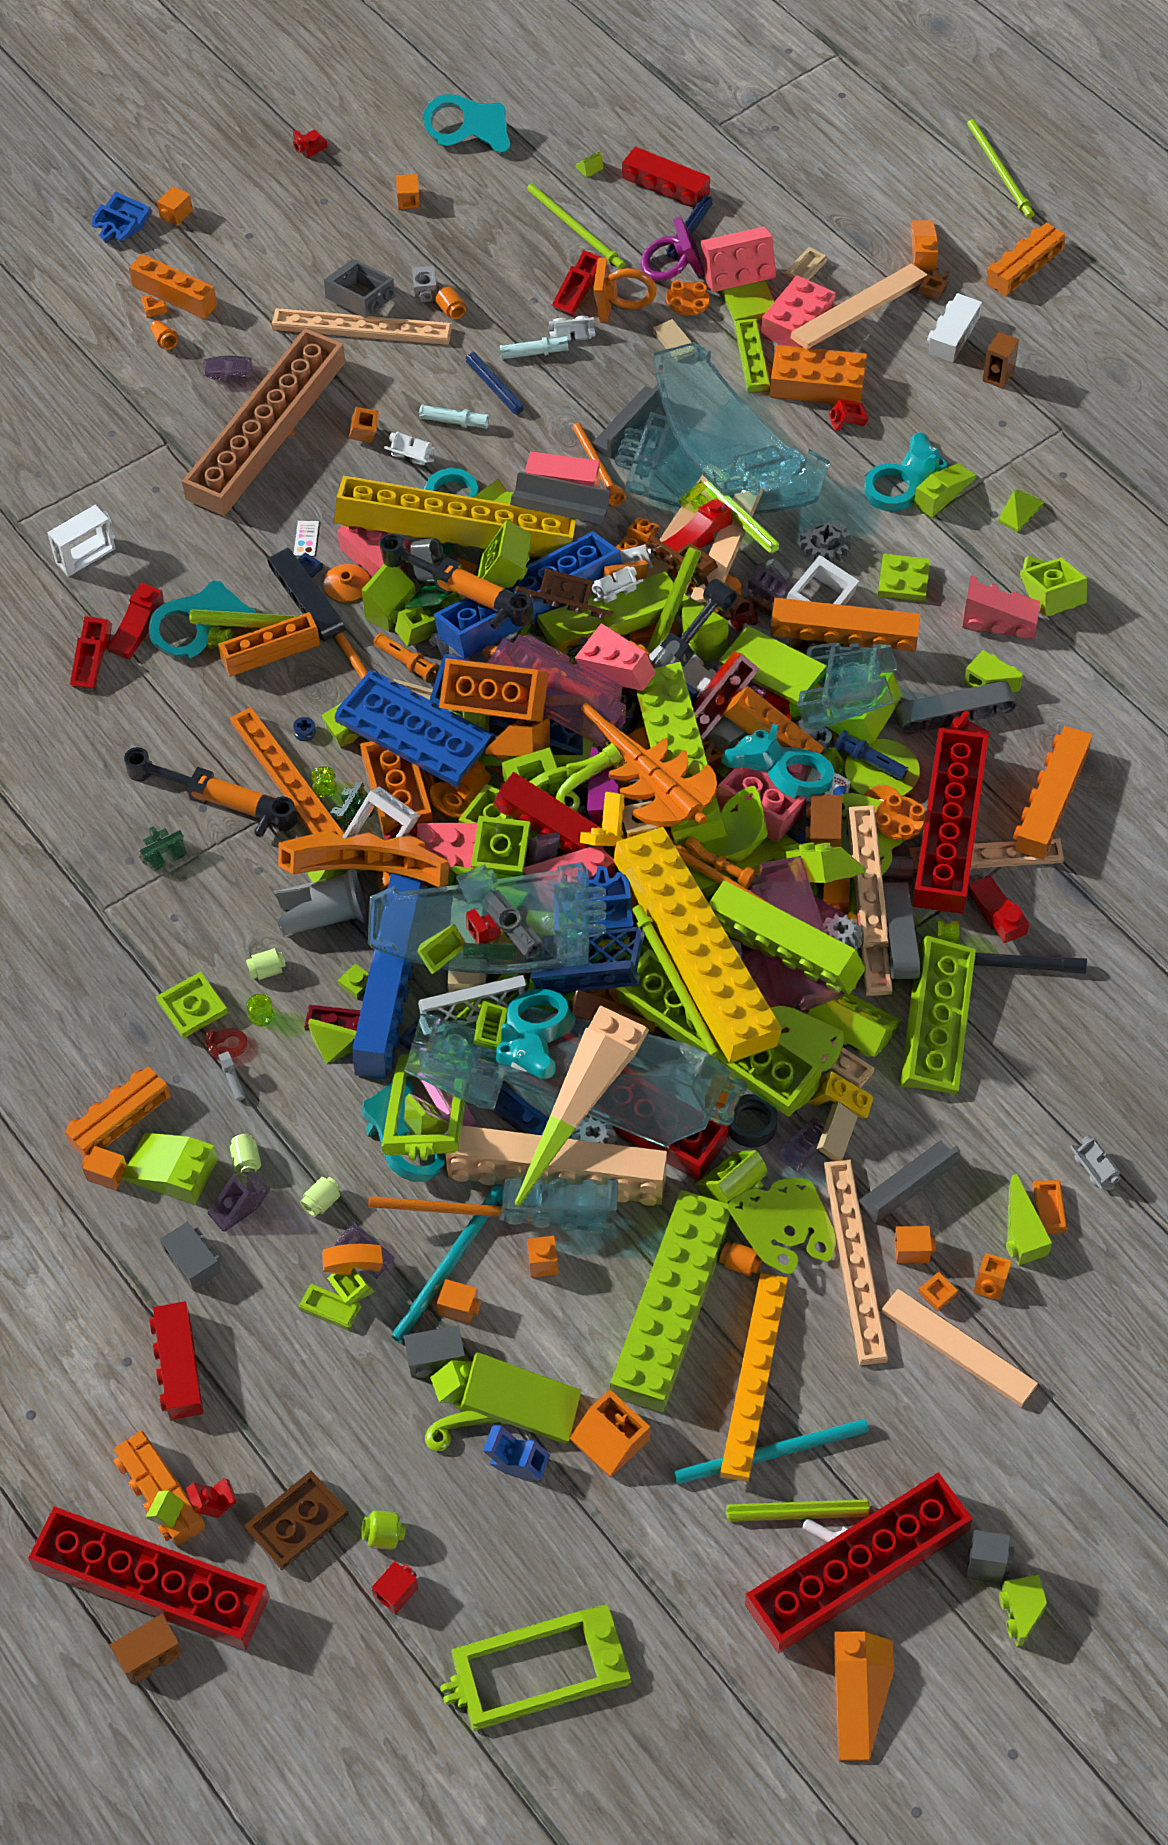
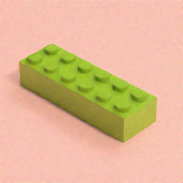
M725 880L709 902L711 909L726 934L731 935L734 933L740 936L739 939L748 946L757 945L765 955L771 958L777 956L783 959L782 962L793 970L798 967L805 971L804 974L813 981L817 982L820 979L826 982V986L836 993L842 991L849 995L866 969L856 949Z

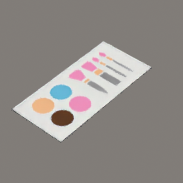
M298 521L293 553L295 556H301L305 552L310 556L315 555L319 521Z

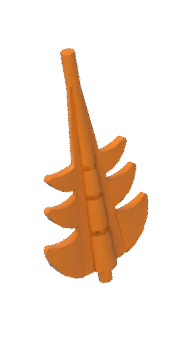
M584 703L581 706V711L599 727L627 762L623 766L611 770L609 778L621 781L640 778L633 785L621 788L620 794L634 800L655 797L648 805L633 810V815L636 818L657 827H670L686 819L688 821L696 820L699 824L706 822L707 816L702 813L703 808L711 804L717 791L716 775L709 765H705L698 774L684 779L683 777L688 770V755L685 750H682L673 760L663 763L662 761L665 759L668 751L666 738H663L654 747L645 750L605 720L590 704Z

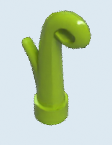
M611 743L602 752L584 761L567 764L566 768L568 770L577 771L561 785L556 799L565 804V796L571 797L573 805L570 808L577 811L580 807V799L571 790L608 767L615 766L624 760L615 745Z
M454 1402L453 1406L464 1412L447 1416L433 1423L426 1432L425 1442L431 1450L442 1451L451 1442L448 1430L466 1426L499 1423L501 1421L462 1408V1403ZM438 1433L443 1436V1440L440 1442L434 1441Z

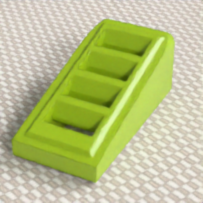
M483 1001L478 1013L473 1044L496 1050L497 1046L502 1042L501 1030L502 1025L506 1024L508 1008Z

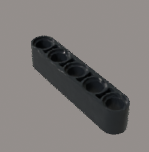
M287 547L267 558L271 571L302 614L310 612L317 626L319 637L323 642L345 631L341 618L290 548Z

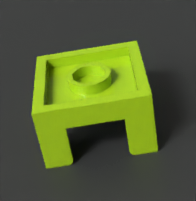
M550 747L502 762L504 783L512 772L517 773L527 781H531L538 775L557 768Z

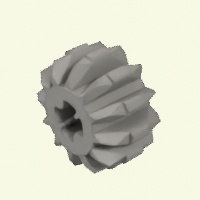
M835 914L834 919L826 917L824 923L819 927L820 931L856 950L862 944L861 926L858 925L856 919L849 920L847 914L843 918Z
M590 1116L588 1122L581 1121L572 1133L571 1138L573 1140L615 1145L617 1140L611 1122L604 1123L602 1117L595 1121L592 1116Z

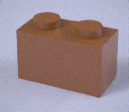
M998 331L987 349L983 374L984 382L1004 389L1015 371L1019 339Z
M811 795V805L806 804V820H811V826H806L805 842L814 843V846L821 843H830L831 847H841L842 795Z
M163 1614L109 1644L130 1683L135 1680L142 1681L151 1675L152 1670L161 1665L166 1666L173 1663L178 1658V1655L183 1653Z

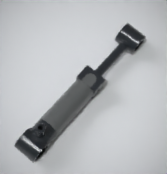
M713 579L703 593V598L708 601L706 606L680 638L671 632L660 645L662 650L651 662L653 668L681 662V665L684 667L695 654L688 643L715 609H720L723 612L730 609L737 598V591L719 579ZM632 688L626 695H620L618 697L619 703L614 704L609 709L632 717L626 735L635 730L639 723V717L642 715L637 691Z

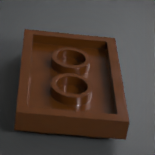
M311 1470L245 1524L244 1528L282 1571L347 1517L349 1513Z

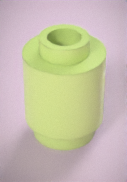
M275 948L251 955L252 958L246 960L252 980L256 978L261 980L283 973L282 967L286 966L282 952L276 953Z
M249 1134L235 1136L231 1140L230 1145L234 1169L237 1173L244 1176L253 1175L261 1167L256 1141Z
M321 1177L303 1194V1199L300 1203L311 1216L316 1217L318 1214H323L341 1196L339 1193L340 1186L331 1177L328 1179Z

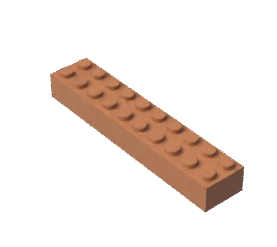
M304 328L182 480L185 500L225 517L345 364L343 343Z

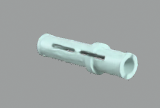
M567 336L554 339L544 337L539 341L500 345L502 360L544 354L546 356L551 352L569 351Z
M422 404L419 414H422L419 415V419L458 424L463 428L472 426L487 429L489 425V420H487L489 419V414L472 413L468 409L459 411Z

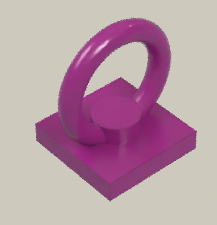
M681 216L673 219L678 237L665 236L655 240L645 249L641 257L640 266L642 272L648 274L654 281H666L676 277L685 269L688 262L698 278L704 276V267L697 245ZM675 245L680 261L673 268L664 272L651 270L649 261L653 253L663 246Z

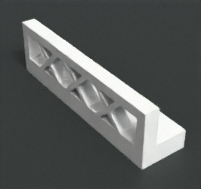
M523 975L421 999L418 1005L425 1033L428 1034L477 1022L478 1015L472 1016L474 1011L479 1013L480 1009L477 1006L483 998L488 997L497 1002V1005L508 1008L509 1005L502 1001L508 992L518 990L519 995L525 992L524 987L526 984ZM503 994L500 1000L494 997L496 995ZM477 1000L475 1005L469 1003L471 1001ZM458 1004H464L472 1009L468 1017L464 1019H459L451 1014V1012ZM452 1006L449 1012L443 1009ZM438 1010L446 1015L441 1024L430 1027L427 1012ZM448 1017H450L451 1019L455 1020V1021H451V1022L445 1023V1022L447 1021Z

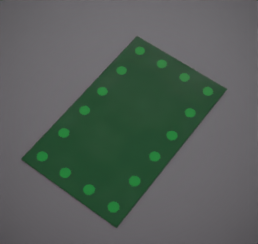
M435 585L422 586L404 608L439 605L448 594L437 590Z

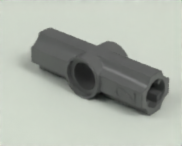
M499 890L490 891L486 894L481 905L503 930L506 937L514 943L526 959L535 958L539 955L545 945L525 922L519 911L514 909Z

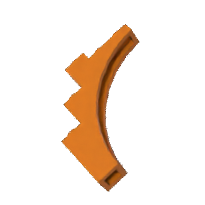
M328 830L279 842L278 867L292 875L330 869H363L410 876L439 888L448 886L449 861L426 850L425 842L411 835L383 840L368 832L343 838Z

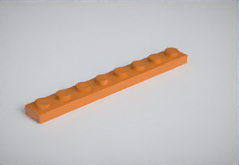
M252 707L230 717L232 726L283 796L292 799L296 814L309 832L316 834L329 830L343 837L344 833Z

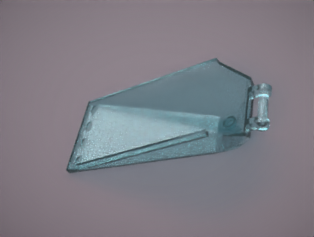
M530 1007L523 1020L529 1023H542L554 1018L558 1013ZM576 1017L574 1025L567 1033L548 1043L549 1055L556 1065V1072L552 1077L540 1079L531 1073L501 1064L495 1070L494 1077L556 1102L585 1029L590 1026L592 1021ZM647 1034L637 1054L616 1077L587 1115L669 1148L671 1143L705 1130L709 1120L722 1125H730L735 1117L734 1110L737 1103L747 1090V1083L742 1079H729L730 1071L705 1051L682 1042ZM722 1091L730 1093L724 1108H716Z

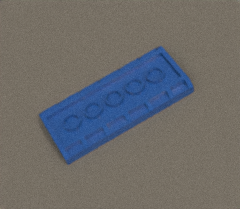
M374 670L368 671L337 708L335 713V722L457 788L460 786L461 779L491 742L496 739L495 734L448 709L439 708V705Z

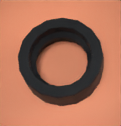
M745 1094L736 1098L730 1104L727 1112L728 1133L739 1145L748 1148L760 1147L767 1144L776 1133L778 1123L777 1110L757 1095ZM754 1109L761 1111L767 1116L768 1124L766 1128L758 1132L742 1130L736 1123L738 1114L745 1110Z

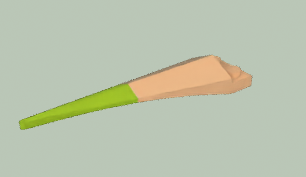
M599 1007L590 1026L585 1029L516 1198L515 1205L517 1207L523 1203L546 1168L591 1108L637 1054L649 1031L647 1027L607 1008Z

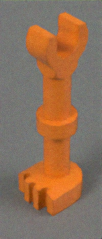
M689 837L685 842L686 848L684 851L697 859L700 858L714 865V869L719 872L723 870L738 878V884L748 889L751 882H753L756 870L749 866L744 870L728 862L726 857L722 855L719 857L705 850L700 842L693 837Z

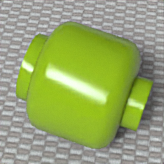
M374 1510L370 1513L369 1517H364L362 1540H366L367 1545L372 1549L393 1550L399 1541L404 1540L406 1525L401 1523L400 1517L396 1512Z

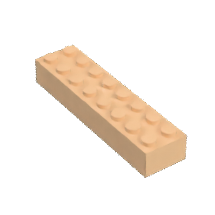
M462 1126L459 1150L456 1153H445L448 1178H453L459 1182L470 1180L478 1181L484 1185L501 1184L513 1189L521 1188L542 1135ZM568 1139L532 1189L538 1192L556 1191L568 1196L574 1194L586 1195L592 1199L611 1198L617 1202L634 1201L646 1206L662 1205L667 1172V1151Z

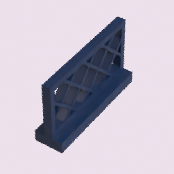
M639 927L544 937L543 943L545 946L541 950L537 970H532L531 980L536 989H548L557 993L637 986L640 980L637 970L645 933ZM636 936L635 940L627 946L622 943L628 937ZM603 940H612L603 948L598 946ZM580 942H587L578 951L573 948ZM563 945L553 954L550 952L551 946ZM617 946L622 948V950L615 954L613 957H611L608 954ZM593 948L597 951L588 960L583 957ZM568 951L573 954L564 962L559 960ZM628 954L631 956V960L620 961ZM603 957L608 960L605 963L595 964ZM578 960L583 962L579 966H571ZM554 962L559 965L556 968L546 969Z

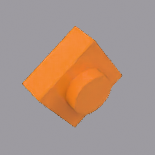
M938 1272L919 1288L918 1294L938 1312L957 1296L958 1290Z

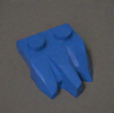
M115 191L106 206L101 204L93 215L92 227L102 228L99 236L105 244L115 237L121 242L140 231L153 211L151 207Z
M598 865L596 876L593 880H590L587 875L580 874L577 891L581 933L634 927L630 884L621 871L617 872L614 878L609 879L607 868Z

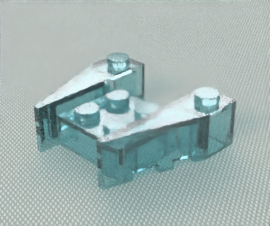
M827 643L808 647L807 656L826 665L827 672L817 683H824V687L800 691L797 707L805 730L830 726L893 703L886 677L880 678L881 673L898 671L891 645L874 644L872 648H861L860 644L851 643L850 647H841L840 643Z
M421 1014L413 1040L416 1043H412L405 1072L468 1103L475 1104L479 1108L494 1110L505 1069H502L504 1065L498 1064L496 1060V1050L473 1044L476 1024L467 1023V1018L457 1017L456 1022L442 1020L440 1015Z

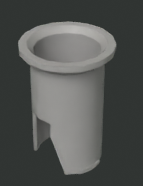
M348 869L344 875L278 891L274 890L273 892L278 899L280 908L290 910L277 918L283 937L355 918L360 920L361 923L367 922L363 891L355 869Z

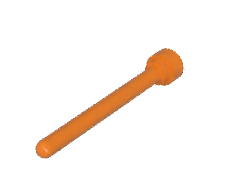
M575 423L573 430L589 459L599 460L600 478L606 490L610 491L609 504L611 506L622 504L626 499V494L620 486L613 483L582 425Z

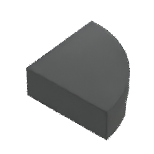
M775 558L761 563L757 568V571L763 576L767 577V575L776 577L777 581H785L790 576V573Z

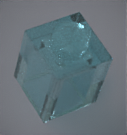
M485 864L456 877L468 905L483 899L490 891H496L495 885L499 883L493 869L488 871Z

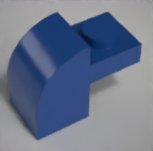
M492 1425L483 1448V1452L492 1459L490 1465L503 1473L522 1479L541 1480L550 1454L536 1441L517 1440L506 1429L498 1425Z

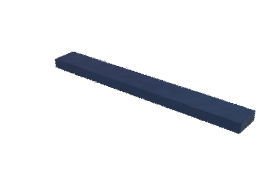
M415 1021L399 1037V1043L413 1053L426 1052L429 1054L446 1050L458 1052L433 1032L426 1034L424 1026L418 1021ZM472 1062L467 1093L520 1133L543 1135L549 1118ZM456 1074L444 1075L446 1078L455 1083Z

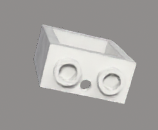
M96 505L47 532L55 563L68 577L116 549L113 540L115 539V534L110 528L111 518L106 511L102 512ZM96 529V535L70 549L69 544Z
M819 555L789 591L787 599L810 601L799 593L815 577L841 594L833 604L846 605L855 594L859 580Z
M379 786L370 790L344 833L343 838L359 835V831L375 806L403 825L396 838L409 835L420 815Z

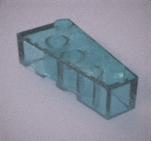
M505 1179L501 1190L499 1220L507 1221L510 1224L529 1223L540 1228L554 1226L561 1227V1229L566 1231L579 1229L587 1230L592 1234H601L608 1232L617 1211L618 1180H608V1185H595V1180H583V1184L570 1185L564 1179H556V1181H552L549 1184H543V1181L539 1179L523 1203L517 1207L515 1201L524 1179Z

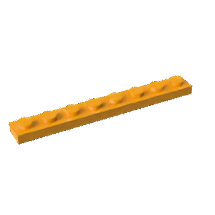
M760 1273L720 1472L721 1478L749 1482L788 1277Z

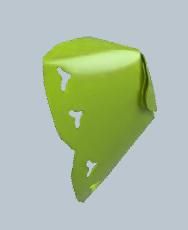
M755 786L741 790L724 805L721 816L727 836L703 842V847L719 857L722 855L727 860L738 863L748 857L765 840L768 831L760 795ZM753 793L752 800L745 799L746 796H750ZM738 804V812L731 813V810Z

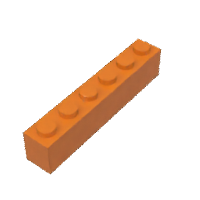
M775 597L770 635L781 638L789 637L916 652L921 614Z
M1064 726L1061 734L1055 735L1052 744L1054 751L1053 753L1048 752L1044 764L1046 770H1041L1037 779L1038 789H1032L1029 798L1031 805L1030 807L1025 806L1022 813L1021 821H1023L1022 826L1017 825L1013 836V840H1017L1015 851L1045 859L1090 751L1093 734Z

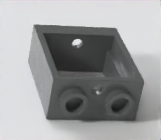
M355 259L350 260L324 279L325 298L364 318H367L395 297L394 278ZM356 283H359L373 291L363 297L349 289Z

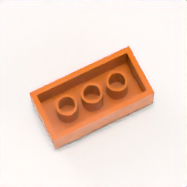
M776 345L771 374L770 397L836 404L839 399L861 403L867 354L814 348L806 350L804 347Z
M446 658L439 708L542 722L549 672Z
M372 741L361 743L362 761L370 790L380 786L418 813L420 817L415 825H418V823H433L432 812L419 767ZM375 806L384 837V835L396 828L400 823Z

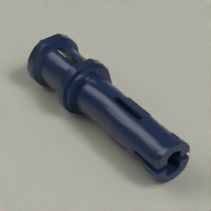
M847 730L841 733L834 747L836 751L842 750L853 756V760H863L900 781L905 778L908 772L907 766L868 746L867 741L864 739L860 741L849 735Z

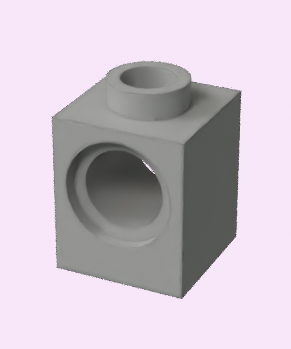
M434 266L412 268L415 303L436 301L437 290Z

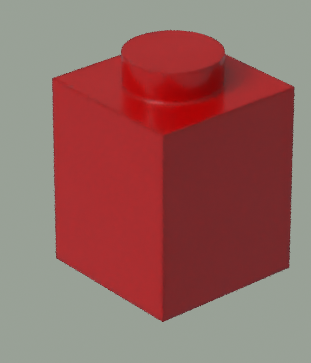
M394 1561L371 1587L373 1597L396 1615L418 1590L417 1574L408 1565L404 1564L401 1566Z

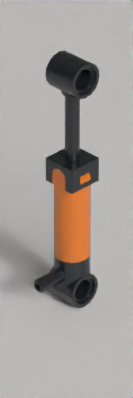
M387 534L380 539L381 556L383 563L387 567H399L404 562L410 563L433 574L437 590L448 595L455 592L498 612L489 622L491 628L497 629L506 617H509L512 624L518 627H525L533 622L534 610L532 599L527 593H513L463 570L461 563L448 557L439 566L407 552L406 548H404L403 539L398 534Z
M141 747L131 748L124 755L128 776L134 781H144L153 774L187 786L189 799L204 805L209 801L261 819L254 831L257 837H263L270 823H273V826L281 831L290 830L297 823L294 802L289 797L281 796L275 798L215 778L212 771L200 767L196 768L192 777L154 765L149 759L148 752Z

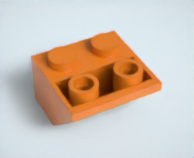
M543 716L542 722L519 719L508 726L486 748V754L495 755V758L504 759L510 756L520 757L548 748L550 746V717Z
M609 1389L589 1408L571 1435L570 1441L611 1478L650 1441L651 1427Z

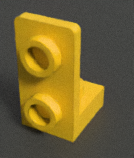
M605 792L602 828H591V832H581V843L595 846H616V842L620 841L622 836L623 794Z
M831 1071L819 1078V1087L807 1103L817 1107L830 1100L834 1103L839 1102L861 1119H865L869 1115L873 1096Z

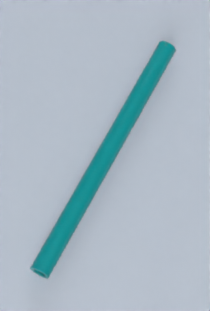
M494 1185L481 1205L497 1206L506 1193L505 1189L499 1185ZM474 1215L391 1334V1338L400 1344L404 1342V1335L410 1333L489 1216Z
M861 1419L755 1448L752 1464L869 1433L866 1419ZM723 1457L675 1470L674 1476L677 1485L719 1474Z

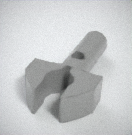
M228 1051L219 1054L222 1070L227 1077L235 1100L241 1101L245 1098V1094L237 1077L232 1058Z

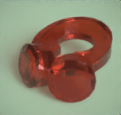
M229 1028L219 1032L208 1030L205 1036L208 1053L216 1060H219V1054L227 1051L231 1058L243 1054L248 1046L245 1033L238 1029ZM230 1036H235L239 1039V1044L234 1048L226 1046L217 1047L219 1043L225 1042Z

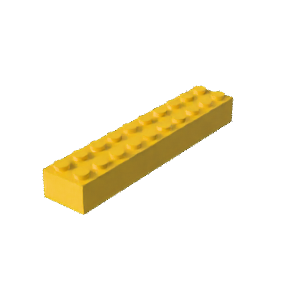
M343 476L336 497L333 523H338L345 527H362L368 531L379 530L389 534L409 535L415 539L437 538L441 543L450 542L462 547L474 546L485 550L505 521L509 520L531 533L530 544H532L528 556L538 559L573 541L576 519L502 502Z
M664 827L617 841L613 861L619 871L629 880L630 890L637 903L642 905L647 916L652 918V925L728 1062L731 1063L777 1047L782 1030L779 1022Z

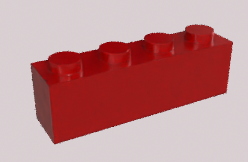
M636 146L622 162L623 179L694 208L703 195L708 196L710 193V176Z
M733 652L692 704L702 742L721 719L733 697L747 686L760 669L742 653Z
M512 772L499 790L493 803L502 814L509 815L516 820L529 821L531 823V830L539 834L544 841L553 843L561 848L565 854L587 848L589 844L580 842L581 832H591V828H599L598 825L515 772Z
M182 1301L153 1307L154 1317L149 1318L152 1335H157V1343H153L155 1360L160 1359L161 1368L156 1369L158 1385H163L164 1394L159 1395L162 1412L167 1411L170 1420L204 1414L190 1312L187 1303Z

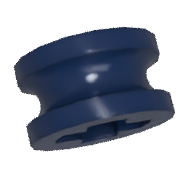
M300 717L293 724L294 736L300 741H309L316 734L315 722L309 717ZM302 727H308L307 731H301Z

